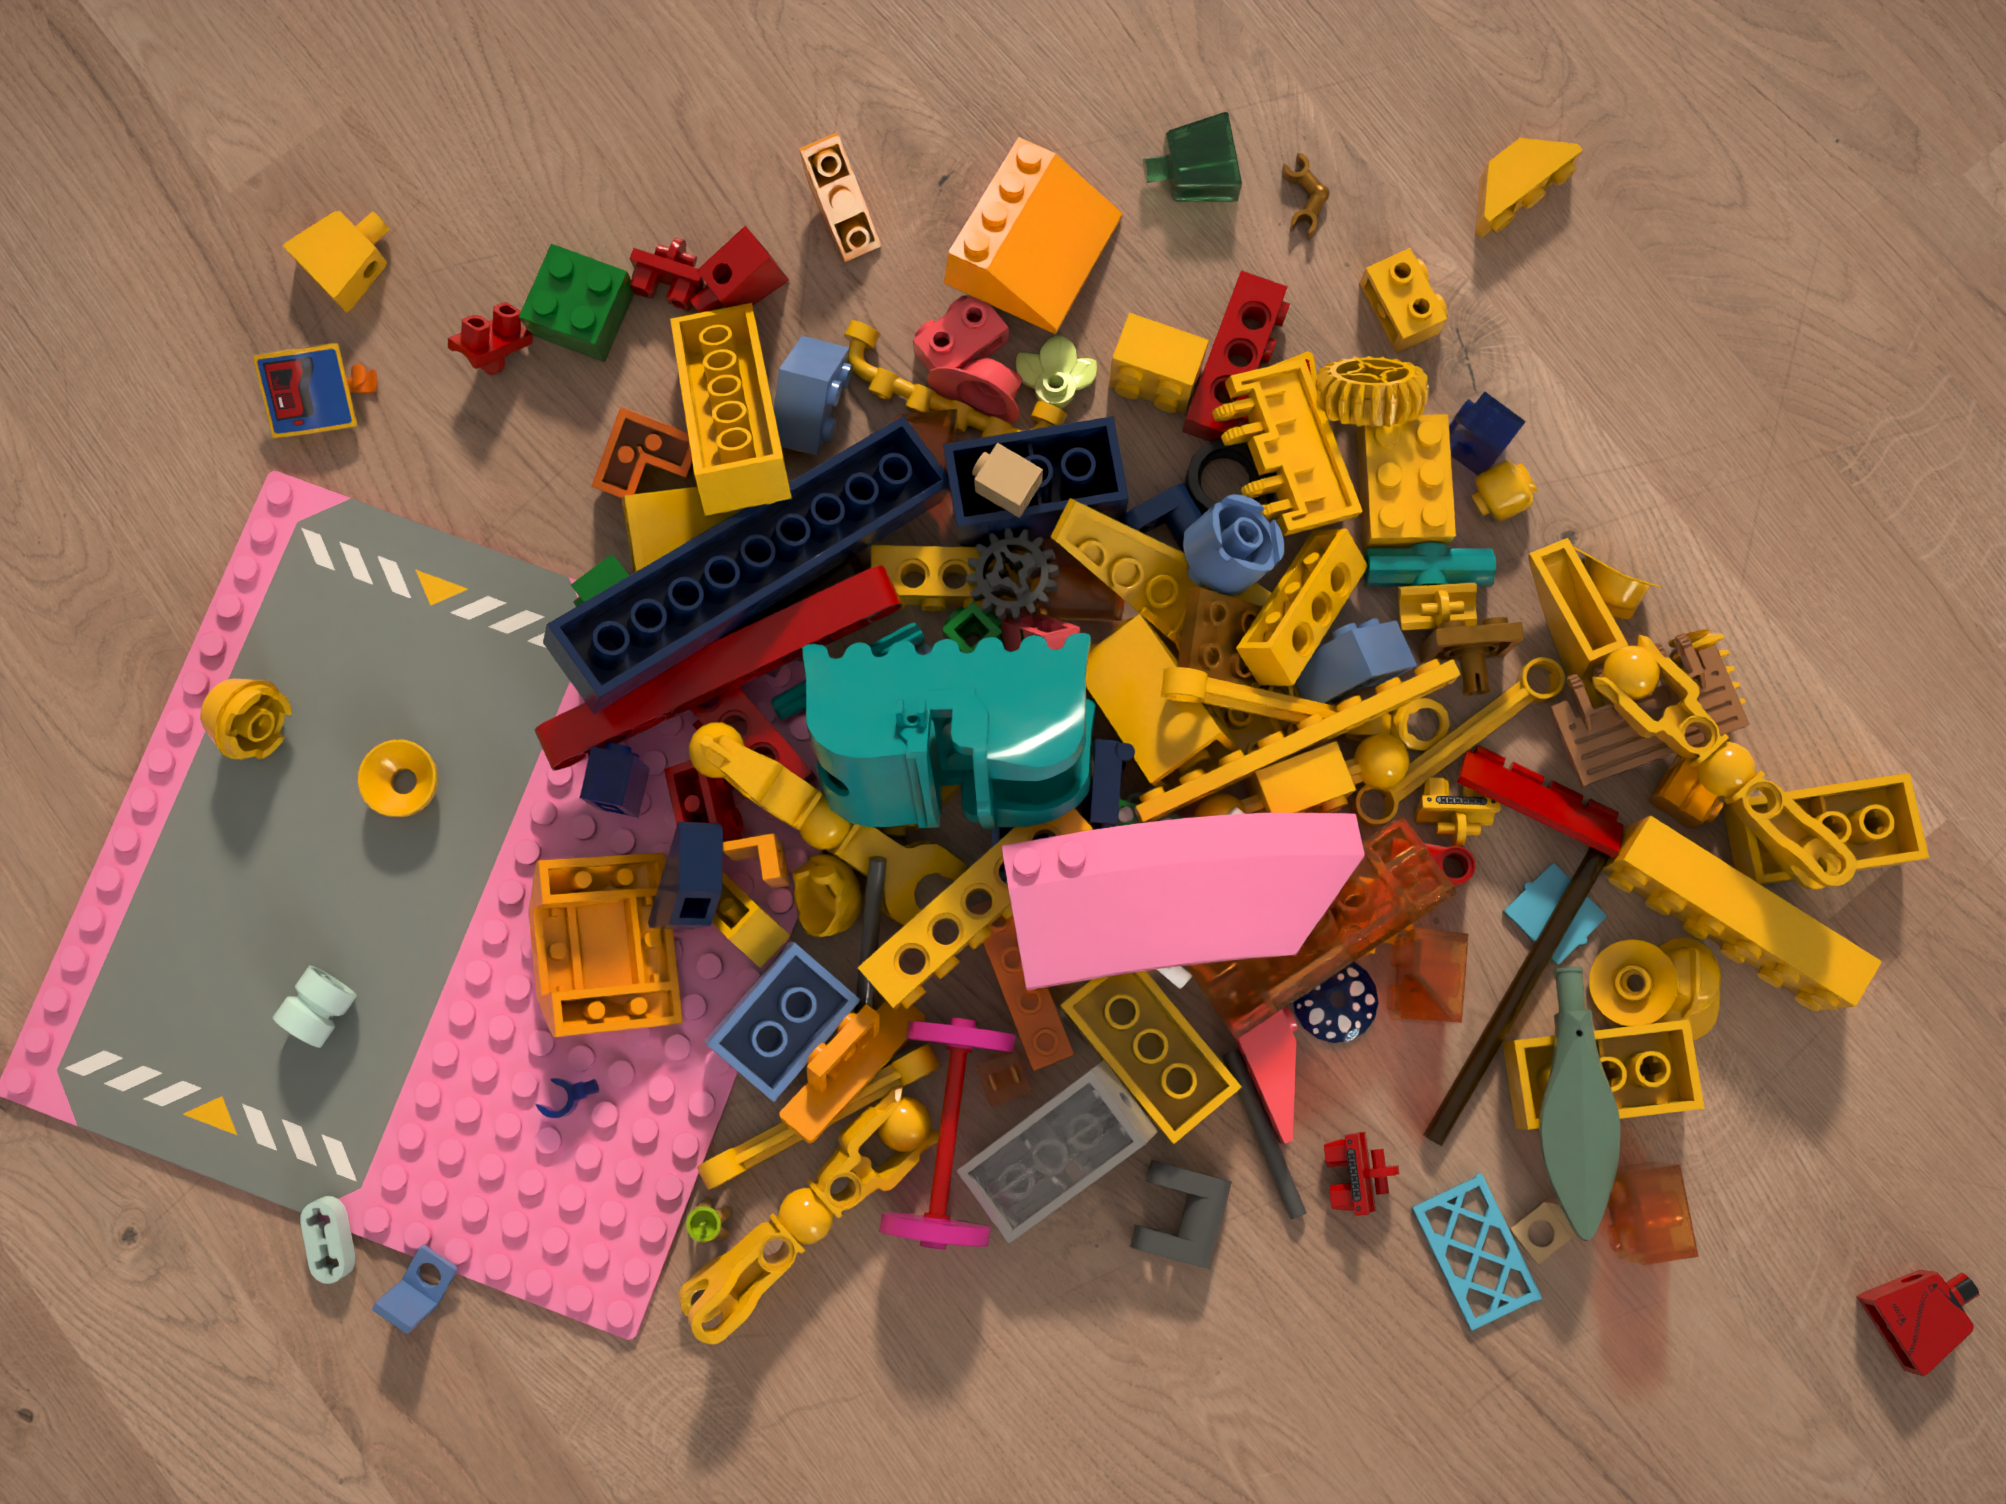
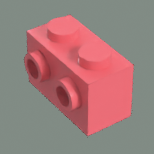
M964 295L955 300L948 308V313L938 321L930 320L922 325L913 339L915 355L929 372L937 367L961 369L969 361L990 357L1009 342V327L990 304L975 297Z

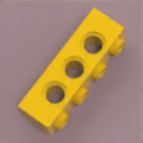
M1348 529L1313 530L1236 647L1259 685L1293 686L1367 569L1368 565Z
M871 545V568L882 565L885 567L903 604L898 611L903 610L904 605H921L922 610L930 612L945 611L946 606H963L965 609L974 601L970 592L976 587L969 586L966 582L961 588L952 589L944 584V580L952 573H960L965 577L971 573H976L967 563L970 558H980L976 547ZM1019 550L1010 551L1012 553H1016L1019 555L1026 554V552ZM995 558L989 564L986 574L993 571L996 562ZM1005 563L1008 571L1007 576L1012 582L1015 581L1018 588H1021L1019 574L1014 569L1011 570L1008 563ZM911 572H919L925 577L923 584L916 588H909L902 581ZM1039 577L1033 580L1030 588L1031 593L1038 586ZM1005 595L999 598L1005 601H1017L1016 598ZM983 600L976 601L975 603L981 608Z

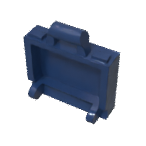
M1096 739L1091 746L1089 793L1083 799L1082 817L1093 830L1116 827L1118 825L1121 772L1124 770L1126 762L1130 761L1135 754V749L1131 744L1120 743L1115 740Z

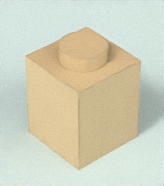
M997 443L991 454L984 452L973 468L972 475L975 476V492L1020 518L1042 483L1043 469Z

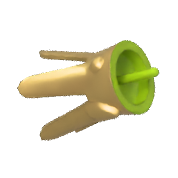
M709 1197L703 1199L700 1205L690 1212L686 1220L688 1234L701 1244H706V1242L715 1239L725 1240L730 1235L729 1231L722 1228L721 1225L732 1215V1208L725 1206L713 1209L711 1208L712 1198Z

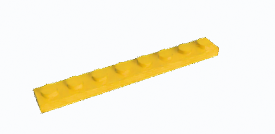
M1438 659L1429 661L1414 670L1416 676L1401 683L1399 677H1395L1375 688L1377 695L1362 701L1360 695L1341 702L1336 706L1338 710L1336 714L1323 719L1321 714L1318 713L1296 724L1299 731L1283 737L1281 731L1276 732L1258 741L1257 744L1260 749L1244 756L1242 750H1238L1219 759L1220 767L1205 774L1203 769L1199 768L1179 778L1181 785L1165 792L1163 786L1148 791L1139 797L1141 804L1135 807V815L1139 823L1154 822L1251 777L1257 770L1292 758L1453 683L1461 674L1453 659L1441 665Z

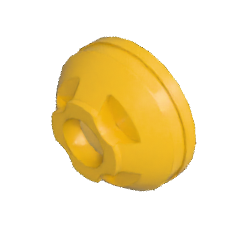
M393 739L375 746L367 753L358 771V787L363 800L376 812L389 817H406L423 810L433 799L438 787L439 774L431 755L418 744L404 739ZM403 770H411L417 779L415 788L407 794H399L393 785L394 778Z

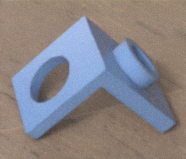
M423 1244L417 1250L402 1280L375 1302L372 1311L404 1333L409 1334L438 1307L458 1271V1267ZM431 1263L438 1268L441 1275L439 1284L432 1285L423 1280L420 1274L421 1264Z

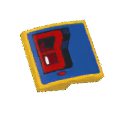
M338 342L252 355L272 438L304 435L357 426Z

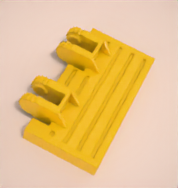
M1305 358L1231 375L1225 382L1230 398L1248 395V398L1223 404L1215 408L1212 414L1216 422L1247 416L1250 424L1227 430L1221 436L1225 446L1247 442L1259 476L1277 472L1275 476L1244 485L1241 489L1242 495L1255 498L1276 492L1279 501L1262 505L1265 509L1261 513L1267 520L1278 518L1276 522L1283 536L1356 518L1363 512L1326 413L1324 408L1320 407V404L1317 403V390Z

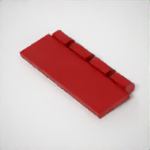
M1480 745L1476 747L1474 752L1467 750L1462 761L1457 783L1613 858H1616L1620 853L1624 825L1616 821L1619 814L1618 811L1593 799H1590L1586 806L1581 804L1583 801L1582 794L1553 780L1550 781L1546 788L1542 786L1545 776L1514 761L1507 769L1503 767L1506 760L1505 757Z

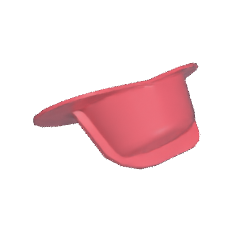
M978 358L969 361L961 369L937 367L931 369L927 374V381L930 387L937 394L945 398L965 403L975 411L989 417H997L1007 423H1013L1019 418V408L1015 399L1022 383V377L993 359Z

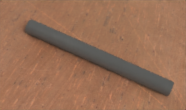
M880 856L869 857L859 966L878 950L887 861L886 858ZM858 970L856 996L861 1000L855 1006L856 1014L866 1004L871 1008L873 1006L874 986L860 970Z
M1239 1049L1223 1055L1229 1072L1242 1086L1238 1090V1094L1290 1219L1300 1217L1307 1212Z

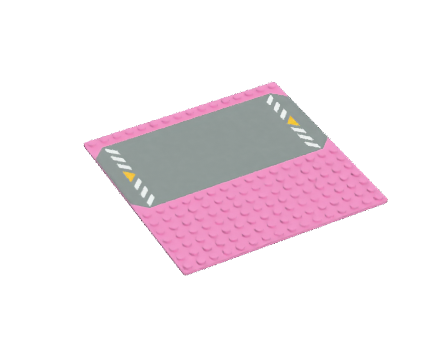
M272 471L266 477L0 1078V1096L299 1213H302V1210L309 1203L324 1196H333L345 1205L350 1230L353 1234L412 1257L415 1256L419 1247L424 1244L457 1266L458 1271L456 1274L630 1340L636 1337L640 1330L698 1180L699 1172L696 1167L704 1163L739 1073L703 1041L789 943L798 921V912L794 899L795 884L792 872L799 866L807 863L811 856L824 853L825 850L811 847L802 838L799 830L790 827L733 788L731 792L734 805L739 810L743 819L742 839L774 833L784 844L790 886L773 889L763 881L759 857L733 861L723 852L722 873L724 872L790 937L781 946L780 950L760 968L729 941L713 923L711 926L691 930L673 929L682 1024L553 1038L536 997L528 910L536 862L538 860L665 852L666 861L677 826L664 769L690 760L689 744L693 734L697 731L692 724L698 718L691 710L686 711L570 767L556 771L552 770L534 729L543 722L585 703V701L545 647L543 639L546 625L576 607L573 601L579 595L571 586L576 580L281 472ZM794 660L782 666L775 678L765 674L739 686V688L814 772L817 778L810 785L822 792L817 772V757L811 746L806 725V709L785 720H781L771 703L773 697L806 680L804 663ZM233 678L265 680L273 683L288 698L292 715H285L284 724L280 731V734L284 735L285 738L280 746L266 758L261 760L256 757L243 760L230 759L218 750L203 729L200 720L203 702L208 693L220 682ZM720 696L701 704V708L710 709L718 703ZM735 721L730 725L742 738L746 735L748 728L746 722ZM393 739L408 740L423 747L433 758L439 774L438 787L431 802L423 810L406 817H389L376 812L363 800L358 787V771L367 753L375 746ZM761 753L762 755L772 760H775V755L773 753ZM403 770L396 775L393 785L399 794H407L415 788L417 779L411 770ZM309 965L333 976L357 994L356 999L344 1015L333 1016L335 1028L321 1048L298 1039L272 1019L287 996L298 995L295 985ZM321 1212L318 1213L320 1221H326L327 1224L330 1223L329 1215H322Z

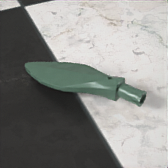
M1562 967L1553 970L1556 980L1559 1012L1554 1015V1051L1550 1074L1539 1113V1136L1544 1166L1559 1204L1577 1237L1583 1241H1588L1598 1230L1615 1181L1619 1164L1621 1126L1616 1101L1598 1054L1593 1029L1592 1010H1586L1582 976L1583 968Z

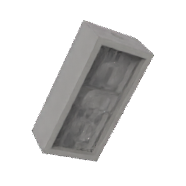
M1104 1059L970 1159L956 1172L1010 1244L1146 1145L1158 1131Z

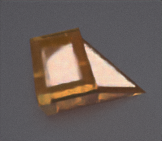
M957 409L905 413L893 418V421L902 416L907 419L947 473L943 444L958 442Z

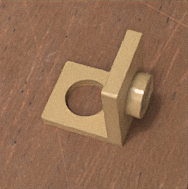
M1549 1196L1510 1227V1231L1537 1264L1542 1263L1571 1238L1581 1240L1571 1228L1556 1197ZM1537 1220H1544L1549 1223L1553 1231L1551 1241L1545 1246L1534 1245L1528 1236L1530 1225Z

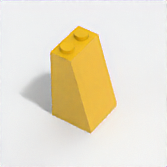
M698 487L623 496L622 506L633 573L745 508L705 516Z
M1138 614L1134 618H1128L1119 623L1114 629V633L1101 643L1090 646L1086 687L1123 743L1131 744L1134 747L1135 754L1133 758L1149 782L1156 788L1163 786L1165 792L1180 786L1179 778L1199 768H1202L1206 774L1220 767L1219 759L1242 749L1209 704L1202 702H1176L1161 697L1164 669L1178 667V661L1153 626L1141 614Z

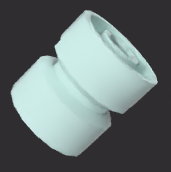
M309 965L295 985L298 995L287 996L272 1019L298 1039L321 1048L335 1028L333 1016L344 1015L356 999L357 994L333 976Z

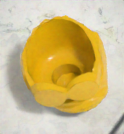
M819 853L811 856L807 863L799 866L792 872L798 920L808 935L820 938L832 936L847 930L854 924L861 912L862 894L857 876L843 859Z

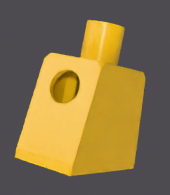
M334 211L285 242L282 246L313 280L348 313L386 267L387 261L374 244L388 233L390 228L374 211L368 214L356 226L341 211Z

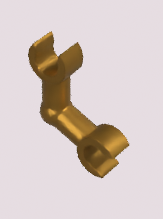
M1297 152L1296 162L1303 170L1293 172L1286 164H1283L1282 174L1286 181L1292 184L1299 183L1310 195L1304 208L1292 216L1290 231L1292 232L1298 222L1307 221L1311 225L1307 235L1308 240L1316 232L1317 216L1324 203L1328 200L1330 192L1310 172L1308 158L1304 154Z

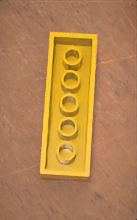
M752 303L670 318L694 475L705 516L792 499Z
M1651 815L1623 829L1620 853L1616 858L1610 856L1602 870L1609 875L1608 881L1612 885L1628 893H1631L1632 890L1646 898L1645 905L1663 916L1671 914L1683 922L1682 928L1687 933L1701 940L1709 938L1721 946L1719 951L1722 955L1739 964H1743L1745 961L1759 970L1757 976L1761 980L1777 988H1781V986L1786 987L1796 994L1794 999L1799 1004L1815 1012H1819V1010L1856 1007L1882 963L1881 960Z

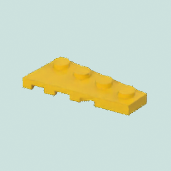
M1072 498L1069 499L1050 536L1175 644L1177 633L1184 625L1189 588H1209L1207 586L1200 587L1192 582L1188 575L1189 564L1183 552Z

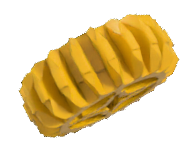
M1354 356L1348 360L1339 359L1337 362H1330L1319 369L1315 384L1317 403L1320 404V407L1324 408L1328 419L1332 421L1340 420L1344 425L1356 424L1358 427L1366 425L1373 428L1381 425L1390 427L1392 424L1403 425L1407 421L1418 419V416L1424 413L1429 394L1428 375L1420 367L1414 366L1410 362H1401L1398 358L1391 360L1385 359L1384 356L1381 358H1372L1370 356L1358 358Z

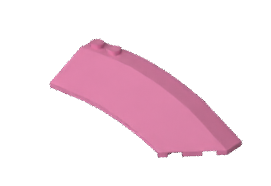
M1254 813L1183 818L1089 830L1003 845L1004 865L1026 989L1033 990L1114 975L1201 963L1289 955L1296 956L1353 871L1357 869L1364 859L1365 853L1356 814Z

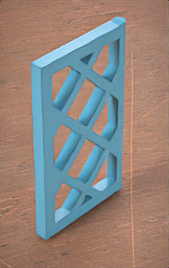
M1478 1173L1474 1178L1411 1207L1471 1331L1533 1301L1542 1299L1537 1285L1482 1173ZM1476 1187L1479 1188L1487 1204L1484 1216L1461 1208L1465 1193ZM1455 1198L1453 1204H1450V1203L1447 1202V1201H1449V1200ZM1436 1206L1451 1210L1443 1236L1434 1233L1425 1214L1426 1211ZM1458 1214L1482 1222L1474 1247L1450 1239ZM1490 1225L1499 1229L1508 1248L1505 1259L1482 1251ZM1448 1245L1472 1253L1464 1278L1455 1276L1445 1256ZM1479 1256L1502 1265L1495 1290L1471 1282ZM1510 1268L1520 1272L1529 1291L1517 1298L1503 1294ZM1469 1288L1492 1296L1488 1311L1477 1317L1474 1316L1466 1300ZM1500 1299L1506 1301V1303L1498 1306Z

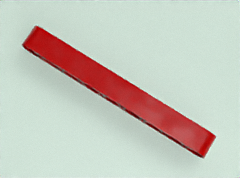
M883 565L872 567L707 645L596 714H593L588 705L583 703L543 722L534 731L551 769L556 771L570 767L803 657V647L808 644L826 646L893 614L903 604Z

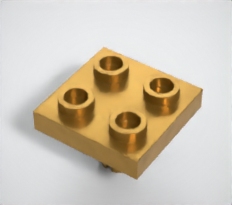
M1189 588L1184 625L1176 636V647L1180 652L1178 667L1197 669L1206 672L1209 678L1252 687L1253 675L1236 647L1263 606L1204 588Z
M1493 617L1482 620V625L1465 626V621L1462 620L1440 623L1439 629H1435L1419 647L1421 664L1434 659H1438L1439 662H1446L1452 659L1454 661L1460 660L1463 695L1472 696V692H1475L1476 695L1487 694L1491 690L1488 683L1486 658L1504 657L1524 639L1522 622L1508 623L1507 617Z

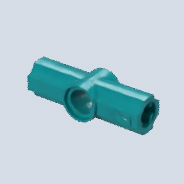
M1436 542L1419 543L1412 545L1410 548H1367L1364 560L1368 567L1363 573V579L1365 580L1366 587H1406L1457 583H1476L1477 587H1491L1494 584L1496 572V556L1493 553V548H1447L1446 544Z

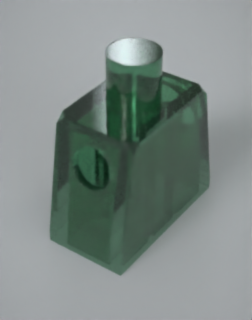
M1228 112L1219 113L1169 130L1165 133L1164 155L1143 158L1146 183L1169 180L1172 199L1176 202H1234L1239 199L1242 180Z

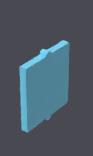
M1553 862L1532 883H1525L1523 885L1524 891L1503 912L1534 943L1571 879ZM1588 896L1550 959L1556 966L1578 945H1585L1587 943L1586 937L1607 917Z

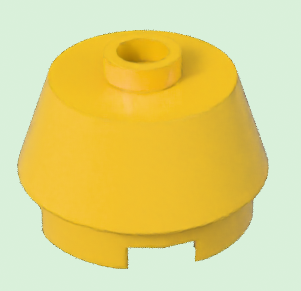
M233 678L220 682L208 693L201 708L200 720L203 729L224 756L240 760L256 757L261 760L273 753L284 740L285 736L280 734V731L284 724L285 715H292V709L288 698L273 683L265 680Z

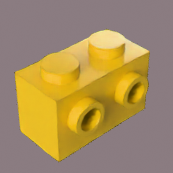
M1411 248L1366 267L1359 283L1395 353L1440 334L1448 319L1445 301L1441 295L1434 294L1428 282V270L1421 259L1415 258Z

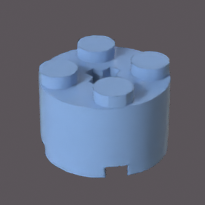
M1229 495L1213 505L1186 529L1183 547L1189 564L1188 575L1192 582L1200 587L1207 586L1224 595H1240L1275 567L1284 554V539L1275 519L1269 523L1261 513L1265 508L1260 503L1247 496Z

